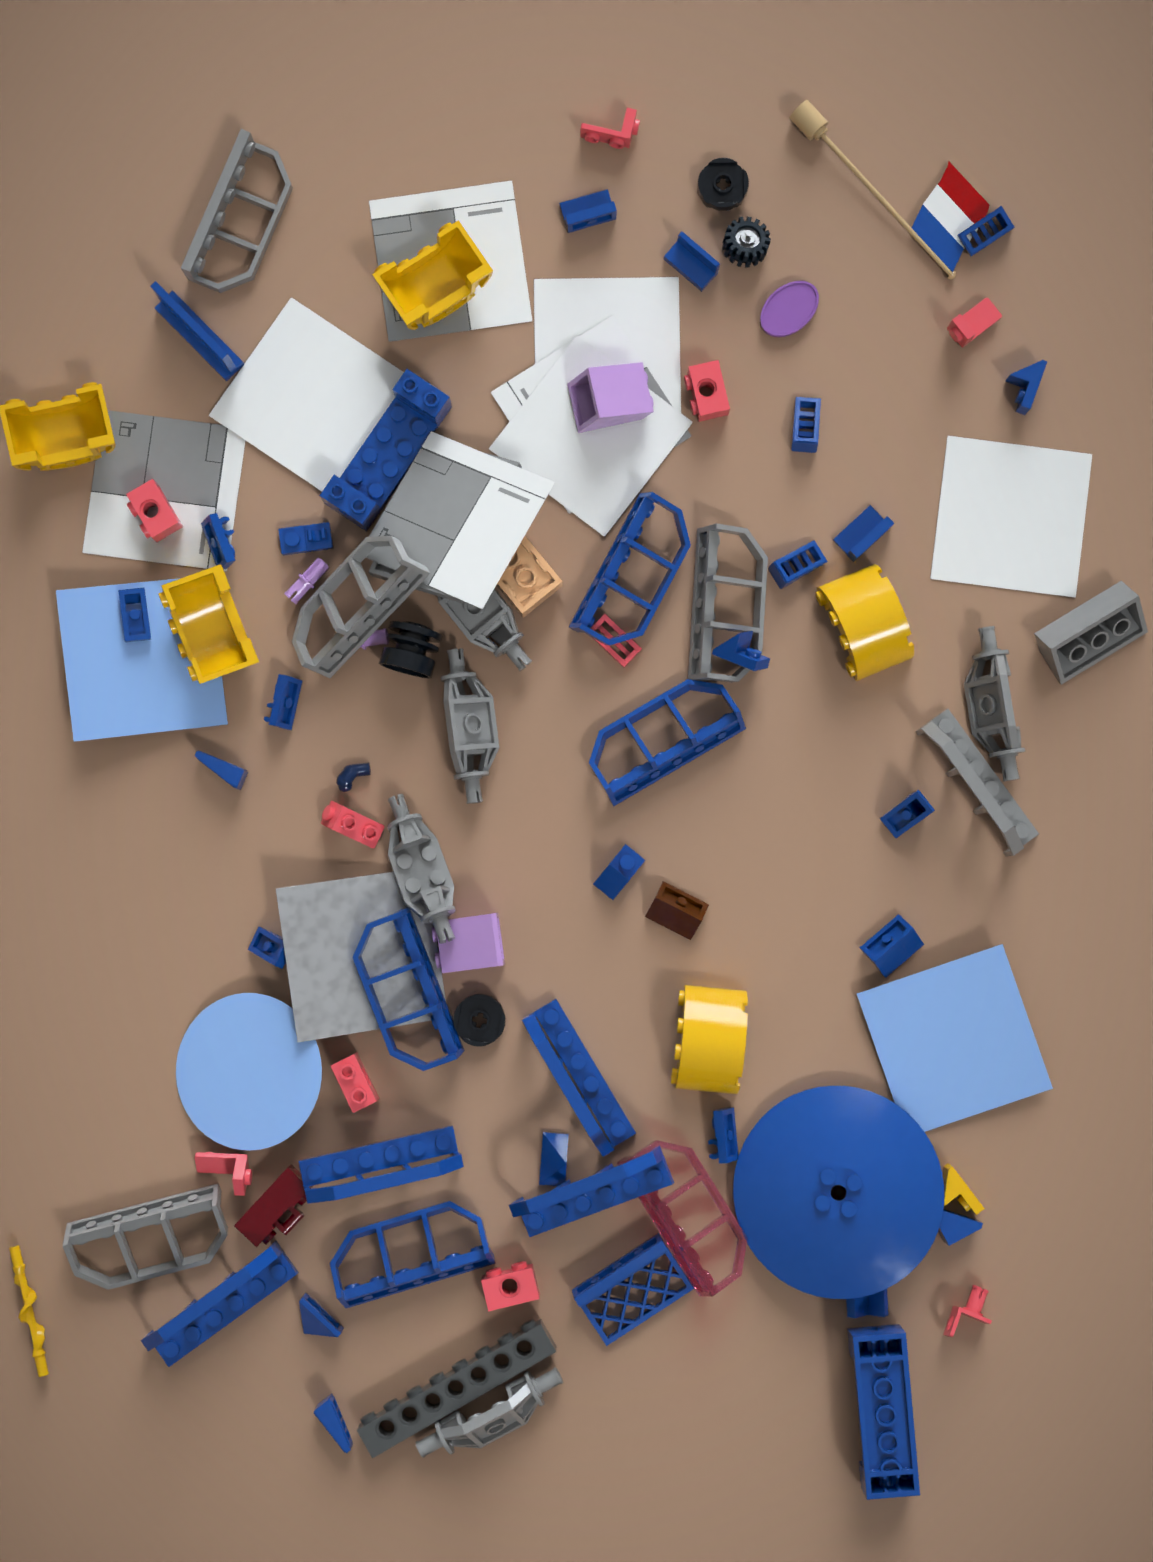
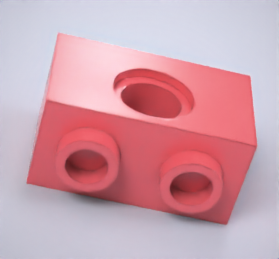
M719 360L689 366L687 375L684 376L687 391L691 390L693 400H690L692 414L697 415L698 422L727 416L730 406ZM709 387L713 394L708 397L700 394L699 389Z
M154 479L147 481L126 494L130 500L127 506L134 517L139 515L143 522L139 526L147 539L152 537L156 542H159L183 528L170 503ZM154 506L158 507L157 515L149 518L147 516L148 510Z
M358 1052L331 1065L353 1113L380 1099Z
M526 1261L517 1262L511 1265V1269L501 1271L500 1267L487 1270L486 1275H483L481 1278L488 1312L540 1299L533 1263L527 1265ZM506 1279H513L517 1283V1288L512 1291L506 1290L503 1282Z

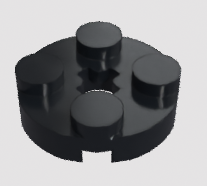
M730 158L712 160L702 169L698 179V193L703 200V204L706 207L719 211H727L740 206L749 186L747 172ZM720 179H725V182L730 184V187H726V190H721L716 184L720 183Z
M474 994L465 998L457 1006L453 1022L458 1035L464 1042L472 1046H486L494 1042L502 1034L505 1028L506 1016L502 1005L495 998L486 994ZM478 1013H483V1018L487 1019V1024L483 1023L481 1027H476V1022L472 1021L473 1016H478Z

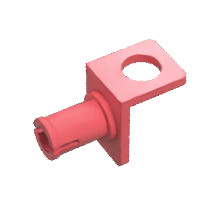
M972 1285L966 1307H952L943 1335L947 1337L954 1336L961 1314L984 1324H991L992 1320L983 1317V1314H981L989 1291Z

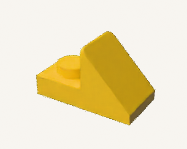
M947 1163L943 1168L944 1206L959 1195L960 1197L957 1201L966 1212L971 1210L974 1214H979L985 1208L953 1166Z

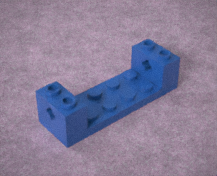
M409 369L405 370L392 389L395 395L394 400L341 477L333 475L319 495L324 504L366 532L404 478L430 432L437 430L452 408L448 395Z
M900 1324L847 1328L849 1355L854 1361L862 1451V1461H859L861 1489L867 1500L919 1496L920 1486L906 1332Z

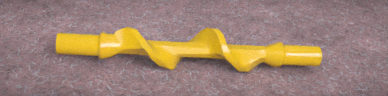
M16 1245L10 1247L9 1251L13 1264L12 1269L15 1273L14 1283L20 1287L24 1303L18 1318L20 1322L29 1325L33 1342L32 1357L35 1360L38 1377L49 1374L45 1358L46 1352L42 1347L45 1340V1329L35 1320L32 1304L37 1299V1295L27 1284L25 1264L23 1263L20 1246Z

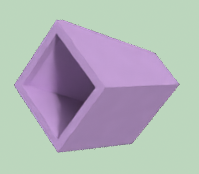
M643 362L590 367L567 384L578 433L642 420L654 412L653 398L649 393L648 376L646 371H644Z
M498 913L449 919L455 939L449 942L445 940L446 943L443 944L439 943L436 930L432 927L433 942H438L439 952L435 953L436 966L442 969V973L496 967L505 964Z

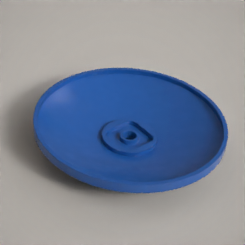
M823 1086L804 1090L784 1099L771 1108L757 1122L746 1138L738 1156L733 1180V1198L742 1234L754 1255L767 1270L784 1283L804 1293L829 1299H852L873 1295L893 1286L919 1265L931 1248L941 1224L944 1209V1181L939 1159L929 1138L919 1124L901 1107L881 1095L861 1088ZM835 1185H841L846 1189L844 1199L835 1200L832 1198L831 1189Z

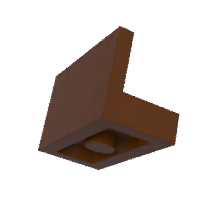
M663 881L645 917L691 940L701 924L709 904Z

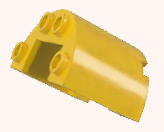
M459 220L453 224L449 222L439 229V233H437V243L431 247L430 245L423 247L416 257L411 260L405 259L398 265L394 261L389 264L383 263L372 274L406 326L411 330L419 328L418 324H422L425 328L449 316L475 296L476 287L478 285L481 288L484 287L492 276V268Z
M96 382L86 383L82 385V388L76 389L78 397L76 395H66L60 401L51 402L50 400H43L37 402L36 406L29 407L24 400L21 401L20 399H11L6 401L5 405H0V415L12 466L26 471L32 470L31 466H37L40 468V471L56 470L82 465L102 458L101 452L105 450L106 453L112 452L116 444L102 384H97Z
M221 564L161 585L163 592L158 593L163 608L168 607L172 619L167 621L172 634L178 633L181 643L177 644L182 659L188 658L190 666L187 669L192 682L197 680L201 684L259 662L252 642L246 635L230 594L231 588Z
M876 564L817 587L818 591L815 592L819 605L824 606L826 611L831 610L828 612L830 621L834 627L838 626L841 633L838 636L843 650H848L850 654L847 657L848 662L845 663L847 672L850 677L854 676L856 681L914 657V644L912 642L908 643L907 637L911 635V631L902 605L887 576L881 578L879 573H882V569Z
M684 985V990H679L678 1006H682L683 1018L678 1017L677 1033L681 1034V1043L675 1045L674 1060H679V1062H677V1068H672L671 1084H675L676 1089L738 1094L740 1089L738 1078L742 1077L747 1035L748 1013L745 1012V1006L748 1004L746 991Z

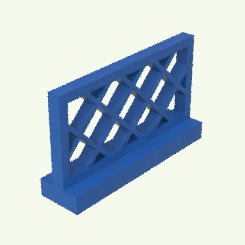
M155 281L150 287L161 301L155 307V310L227 382L244 365V362L173 290L168 294Z
M658 1233L572 1289V1293L578 1306L582 1308L606 1346H608L692 1291L694 1287ZM666 1254L670 1260L668 1270L654 1268L656 1259ZM673 1266L677 1272H672ZM639 1270L648 1272L646 1285L632 1282L633 1275ZM653 1273L666 1275L664 1288L650 1286ZM670 1277L681 1278L685 1286L677 1291L668 1289ZM616 1285L626 1286L624 1299L610 1297L612 1288ZM631 1288L644 1290L642 1303L628 1300ZM649 1291L662 1293L661 1301L656 1305L646 1304ZM595 1299L605 1301L602 1314L591 1312L587 1304ZM609 1302L623 1304L620 1317L606 1314ZM626 1306L639 1307V1316L635 1319L624 1318ZM604 1321L618 1322L617 1330L607 1336L603 1330Z

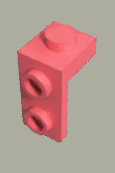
M626 109L621 132L582 123L580 136L590 143L604 142L616 149L630 148L632 135L637 136L640 120L636 119L637 110Z
M985 298L964 315L959 314L952 319L947 330L952 339L963 348L1000 320L1002 314L989 298Z
M332 800L324 809L320 823L370 848L376 847L385 828L384 825Z
M197 1152L195 1154V1164L198 1173L233 1174L234 1195L245 1196L247 1185L252 1183V1169H249L247 1154Z

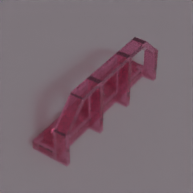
M659 1140L653 1141L634 1155L622 1158L617 1164L621 1165L635 1159L659 1145L661 1149L686 1155L697 1173L696 1176L662 1200L657 1195L658 1190L638 1198L698 1295L713 1297L742 1275L748 1238L693 1149ZM702 1181L722 1215L685 1241L686 1234L679 1225L674 1223L671 1218L672 1212L667 1204ZM727 1221L738 1239L731 1274L713 1286L714 1280L707 1270H703L698 1262L700 1257L691 1246Z

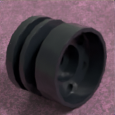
M390 621L389 629L399 634L388 633L386 638L395 643L396 647H384L379 664L385 668L407 675L427 679L432 678L436 662L425 655L426 652H439V647L429 642L440 643L443 636L429 627L418 623Z

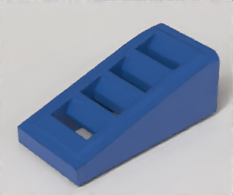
M1000 206L957 236L971 257L1015 227L1003 207ZM994 217L997 218L1003 228L1000 232L992 220ZM986 222L989 224L990 228L995 234L992 237L983 225ZM977 228L981 230L986 238L985 242H982L975 231ZM971 233L978 244L976 248L972 246L966 236Z
M795 398L792 451L817 452L821 408L820 398ZM800 408L815 409V412L800 411ZM799 418L814 419V421H801ZM799 429H812L813 432L799 431Z
M815 540L774 561L768 567V570L778 587L782 589L828 561ZM809 550V552L815 560V563L811 562L810 558L806 554V551ZM798 556L801 557L802 561H803L804 564L806 565L805 568L802 566L801 562L799 561ZM789 561H791L794 568L796 569V573H794L791 566L789 565Z
M196 751L195 757L233 788L241 790L248 770L202 751Z
M331 1393L316 1406L314 1414L344 1453H348L353 1445L352 1438L336 1399Z

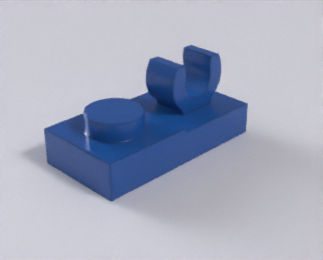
M215 513L208 515L201 523L216 566L221 564L224 570L236 561L234 547L228 541L234 530H224L222 524H226L230 520L229 517L219 519L218 514Z
M329 522L278 529L283 556L333 549Z
M278 675L273 698L274 702L267 704V707L272 708L271 716L264 717V720L269 722V725L292 730L302 680L287 675Z
M734 1107L713 1111L712 1126L717 1138L709 1140L708 1144H715L718 1152L710 1154L709 1158H719V1164L736 1161L739 1155Z

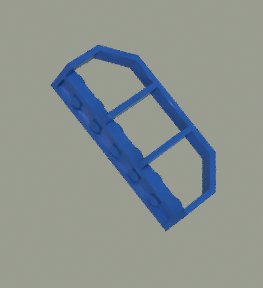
M653 492L639 494L572 619L569 628L576 632L586 633L609 646L643 636L691 546L683 512L680 508ZM654 502L674 515L681 547L672 563L635 542L643 531L641 525L645 518H649L655 508ZM630 547L668 569L650 604L615 583L619 576L617 570L631 553ZM608 588L646 609L635 631L609 639L590 629L595 621L593 615L607 598L605 593Z
M687 679L601 729L598 733L589 764L612 805L615 806L742 732L746 727L739 708L722 684ZM690 690L722 695L732 713L724 714L710 726H704L696 734H693L672 701ZM667 705L688 738L678 741L674 747L652 757L632 724L662 706ZM627 728L648 762L634 767L628 774L621 778H615L608 784L598 769L606 739Z
M406 907L394 914L368 923L352 958L389 1054L422 1071L458 1059L465 1050L454 1027L452 1016L411 910ZM393 920L397 932H401L405 941L403 942L404 952L407 957H411L412 963L370 978L362 959L363 951L373 928ZM412 969L416 981H420L423 988L421 992L423 1001L429 1007L387 1022L372 984ZM432 1012V1024L436 1030H439L442 1037L440 1040L441 1048L448 1055L430 1062H424L397 1049L389 1028Z
M557 999L524 1017L522 1021L535 1046L601 1155L604 1157L614 1151L616 1145L636 1134ZM536 1017L538 1018L539 1022L541 1023L542 1027L544 1028L545 1032L547 1033L549 1039L551 1040L560 1057L556 1055L554 1049L552 1048L547 1037L545 1036ZM563 1062L567 1067L568 1071L570 1072L571 1076L573 1077L574 1081L576 1082L577 1086L579 1087L581 1093L583 1094V1098L581 1097L580 1093L578 1092L577 1088L572 1082L570 1076L565 1070ZM587 1103L589 1104L590 1108L592 1109L593 1113L595 1114L596 1118L598 1119L600 1125L602 1126L603 1130L605 1131L606 1135L608 1136L611 1142L608 1141V1139L600 1129L599 1125L597 1124L596 1120L594 1119L593 1115L588 1109Z
M452 1125L298 1161L307 1204L339 1200L433 1178L464 1167L462 1155L458 1152ZM451 1153L453 1155L441 1161L411 1168L408 1163ZM402 1165L401 1171L366 1179L361 1175ZM352 1176L356 1177V1181L341 1185L309 1188V1186Z
M659 1145L648 1153L616 1167H613L611 1163L592 1176L573 1183L570 1182V1179L566 1180L553 1190L524 1200L523 1197L518 1198L509 1204V1208L513 1217L522 1216L528 1235L532 1237L674 1184V1180Z
M448 1201L349 1231L331 1260L330 1267L336 1297L345 1308H350L493 1265L496 1262L494 1254L489 1247L482 1219L457 1204ZM453 1211L477 1224L482 1246L474 1247L470 1252L462 1255L454 1253L446 1256L445 1260H438L429 1217ZM422 1219L432 1261L424 1262L419 1268L412 1270L409 1268L400 1269L393 1275L384 1230ZM377 1233L386 1277L377 1276L370 1279L369 1283L362 1285L358 1283L350 1284L343 1290L338 1267L357 1238Z
M275 1241L236 1273L234 1271L230 1273L219 1286L198 1301L194 1299L172 1320L156 1331H150L141 1342L147 1351L156 1348L167 1366L170 1367L299 1272L278 1242Z

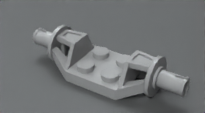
M495 588L483 609L465 601L462 604L438 596L440 605L471 643L493 652L495 657L507 654L519 671L526 668L525 665H529L532 662L518 645L524 635L518 630L513 611ZM491 636L500 645V647L493 643L488 637Z
M995 626L979 628L978 632L982 651L980 654L972 656L975 661L964 682L971 732L989 752L990 758L997 757V759H1000L1003 781L1020 779L1016 756H1018V753L1025 752V748H1021L1020 726L1015 724L1008 676H1011L1006 655L1009 654V650L997 648ZM991 659L990 674L982 676L986 660ZM1001 734L1006 748L1000 749L992 735Z
M460 648L459 650H447L450 673L442 676L441 681L444 682L443 701L449 748L456 775H453L454 780L462 779L465 782L466 803L471 804L483 802L480 779L489 775L490 766L499 750V740L493 696L476 678V672L465 670L464 649ZM462 681H467L474 695H465ZM481 755L478 771L474 770V756Z
M403 794L397 795V801L395 796H392L388 799V802L392 808L395 820L387 826L390 832L388 859L404 904L420 917L422 923H433L440 944L446 943L445 940H448V942L455 939V935L447 917L456 911L455 907L452 906L454 884L438 840L422 822L421 814L409 813ZM398 831H400L401 842H399ZM422 901H424V903L426 904L429 913H427V911L423 907L421 903Z
M555 1367L538 1378L533 1377L529 1371L524 1372L525 1376L505 1385L509 1400L493 1404L491 1409L483 1414L477 1413L468 1418V1422L459 1410L443 1420L434 1422L436 1432L415 1442L419 1454L424 1458L441 1447H444L449 1454L455 1453L454 1447L482 1448L527 1424L537 1405H545L543 1393L563 1383L558 1369Z

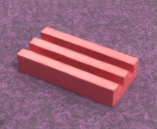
M606 614L590 628L594 631L598 629L608 639L612 638L613 636L602 626L605 622L618 635L626 634ZM594 639L623 668L642 650L632 639L625 641L634 649L631 653L621 643L614 644L626 656L623 659L609 645Z

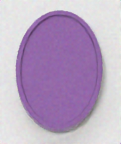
M793 281L774 291L765 302L761 311L760 324L763 331L772 337H785L801 330L812 319L818 307L819 294L816 287L807 281Z

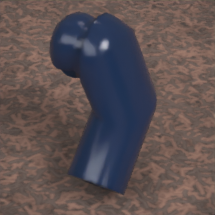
M370 763L347 765L336 780L339 790L342 792L350 791L352 789V782L356 777L371 775Z

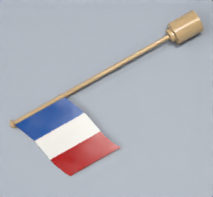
M809 100L801 103L790 115L789 119L810 141L814 138L817 141L822 138L948 275L947 279H954L956 276L954 269L965 248L957 235L987 215L990 206L987 201L948 161L940 182L923 203L912 227H910L827 137L826 132L828 129L826 126L829 122ZM971 233L966 235L969 241L973 237Z

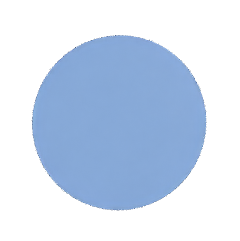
M240 993L217 1000L205 1008L193 1020L181 1041L176 1062V1082L182 1105L196 1127L207 1137L223 1146L251 1151L269 1148L283 1142L292 1136L308 1119L320 1092L322 1064L316 1040L297 1043L293 1008L274 997L258 993Z

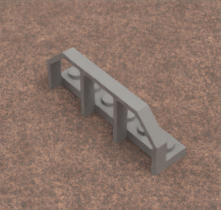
M241 129L181 266L183 273L189 281L219 293L254 280L293 189L278 151L255 143L251 133ZM254 151L276 160L285 182V187L277 205L235 188L237 181H241L245 174L244 165L247 158H251ZM234 197L273 212L259 246L217 229L223 225L226 215L224 211L227 204L233 202ZM216 238L255 253L248 272L219 284L197 275L203 271L206 262L204 259L208 250L213 248Z
M716 523L697 529L688 679L732 683L739 682L750 671V669L741 666L732 676L711 673V649L714 644L712 637L713 629L741 633L753 631L751 648L762 652L768 557L747 528ZM719 532L740 536L757 561L756 581L716 575L718 570L717 550L720 544ZM715 583L755 589L753 627L714 622V599L717 594Z
M393 536L366 537L301 607L292 639L301 665L331 678L430 574L428 568L409 558L399 539ZM391 546L398 562L402 565L374 593L361 562L375 547ZM353 572L364 598L368 601L344 625L331 594ZM323 604L337 634L311 659L305 643L313 613Z
M946 709L916 731L918 736L925 733L952 763L954 767L946 772V775L951 777L960 774L979 800L981 805L973 810L975 815L987 812L1000 829L1008 846V849L1003 852L1006 857L1014 856L1024 849L1023 845L1039 835L1038 831L949 709Z
M219 1183L67 1223L63 1249L74 1276L109 1290L210 1263L228 1235V1226L220 1207L222 1191ZM213 1210L220 1231L207 1252L183 1257L170 1220L185 1218L190 1214L201 1211ZM152 1224H162L175 1260L138 1270L124 1232H132ZM115 1234L129 1272L109 1277L80 1265L73 1245H83L88 1241L109 1238Z

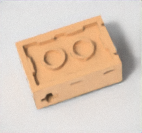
M524 536L496 586L522 618H524L563 586V581L527 537Z

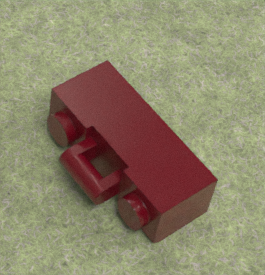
M292 1164L287 1167L234 1225L256 1248L261 1242L267 1245L277 1234L273 1230L275 1227L284 1235H287L304 1217V1214L295 1206L297 1203L302 1206L306 1202L301 1173ZM288 1209L292 1212V1215L282 1223L279 1218Z

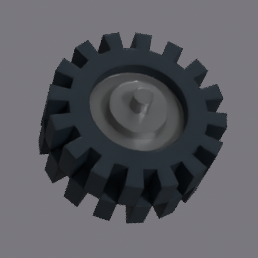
M748 216L746 221H744L743 217H739L738 222L733 220L731 225H728L722 242L725 257L731 256L729 261L732 264L735 260L738 261L737 266L741 267L742 263H745V268H750L751 262L753 266H756L759 261L762 262L771 241L769 230L765 231L766 225L763 223L759 226L760 220L756 219L755 222H751L752 217Z

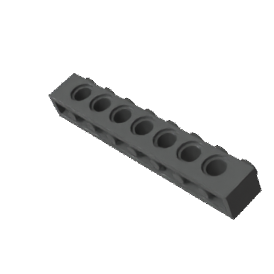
M534 1319L527 1321L520 1327L521 1331L514 1335L511 1332L503 1335L497 1340L498 1344L491 1348L488 1345L482 1347L475 1352L476 1357L469 1361H466V1359L458 1361L452 1366L453 1370L445 1375L443 1372L434 1375L429 1379L430 1383L421 1388L420 1385H417L407 1391V1396L400 1401L395 1398L383 1406L384 1410L375 1414L373 1411L360 1419L362 1423L359 1424L357 1432L371 1457H376L554 1354L557 1346L542 1319L536 1322ZM526 1340L530 1342L532 1348L527 1352L519 1350L517 1344L520 1341ZM505 1354L508 1356L509 1362L500 1365L495 1361V1356ZM475 1367H482L486 1371V1375L482 1378H477L472 1374V1370ZM453 1380H458L463 1384V1389L454 1391L450 1388L449 1383ZM431 1393L437 1394L440 1402L431 1404L427 1401L426 1396ZM406 1407H413L416 1409L417 1415L415 1417H407L403 1410ZM384 1420L391 1421L394 1424V1429L390 1431L384 1430L381 1422Z

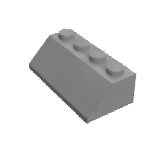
M1120 581L1037 631L1034 635L1040 653L1058 682L1062 685L1146 634L1148 630L1139 595Z

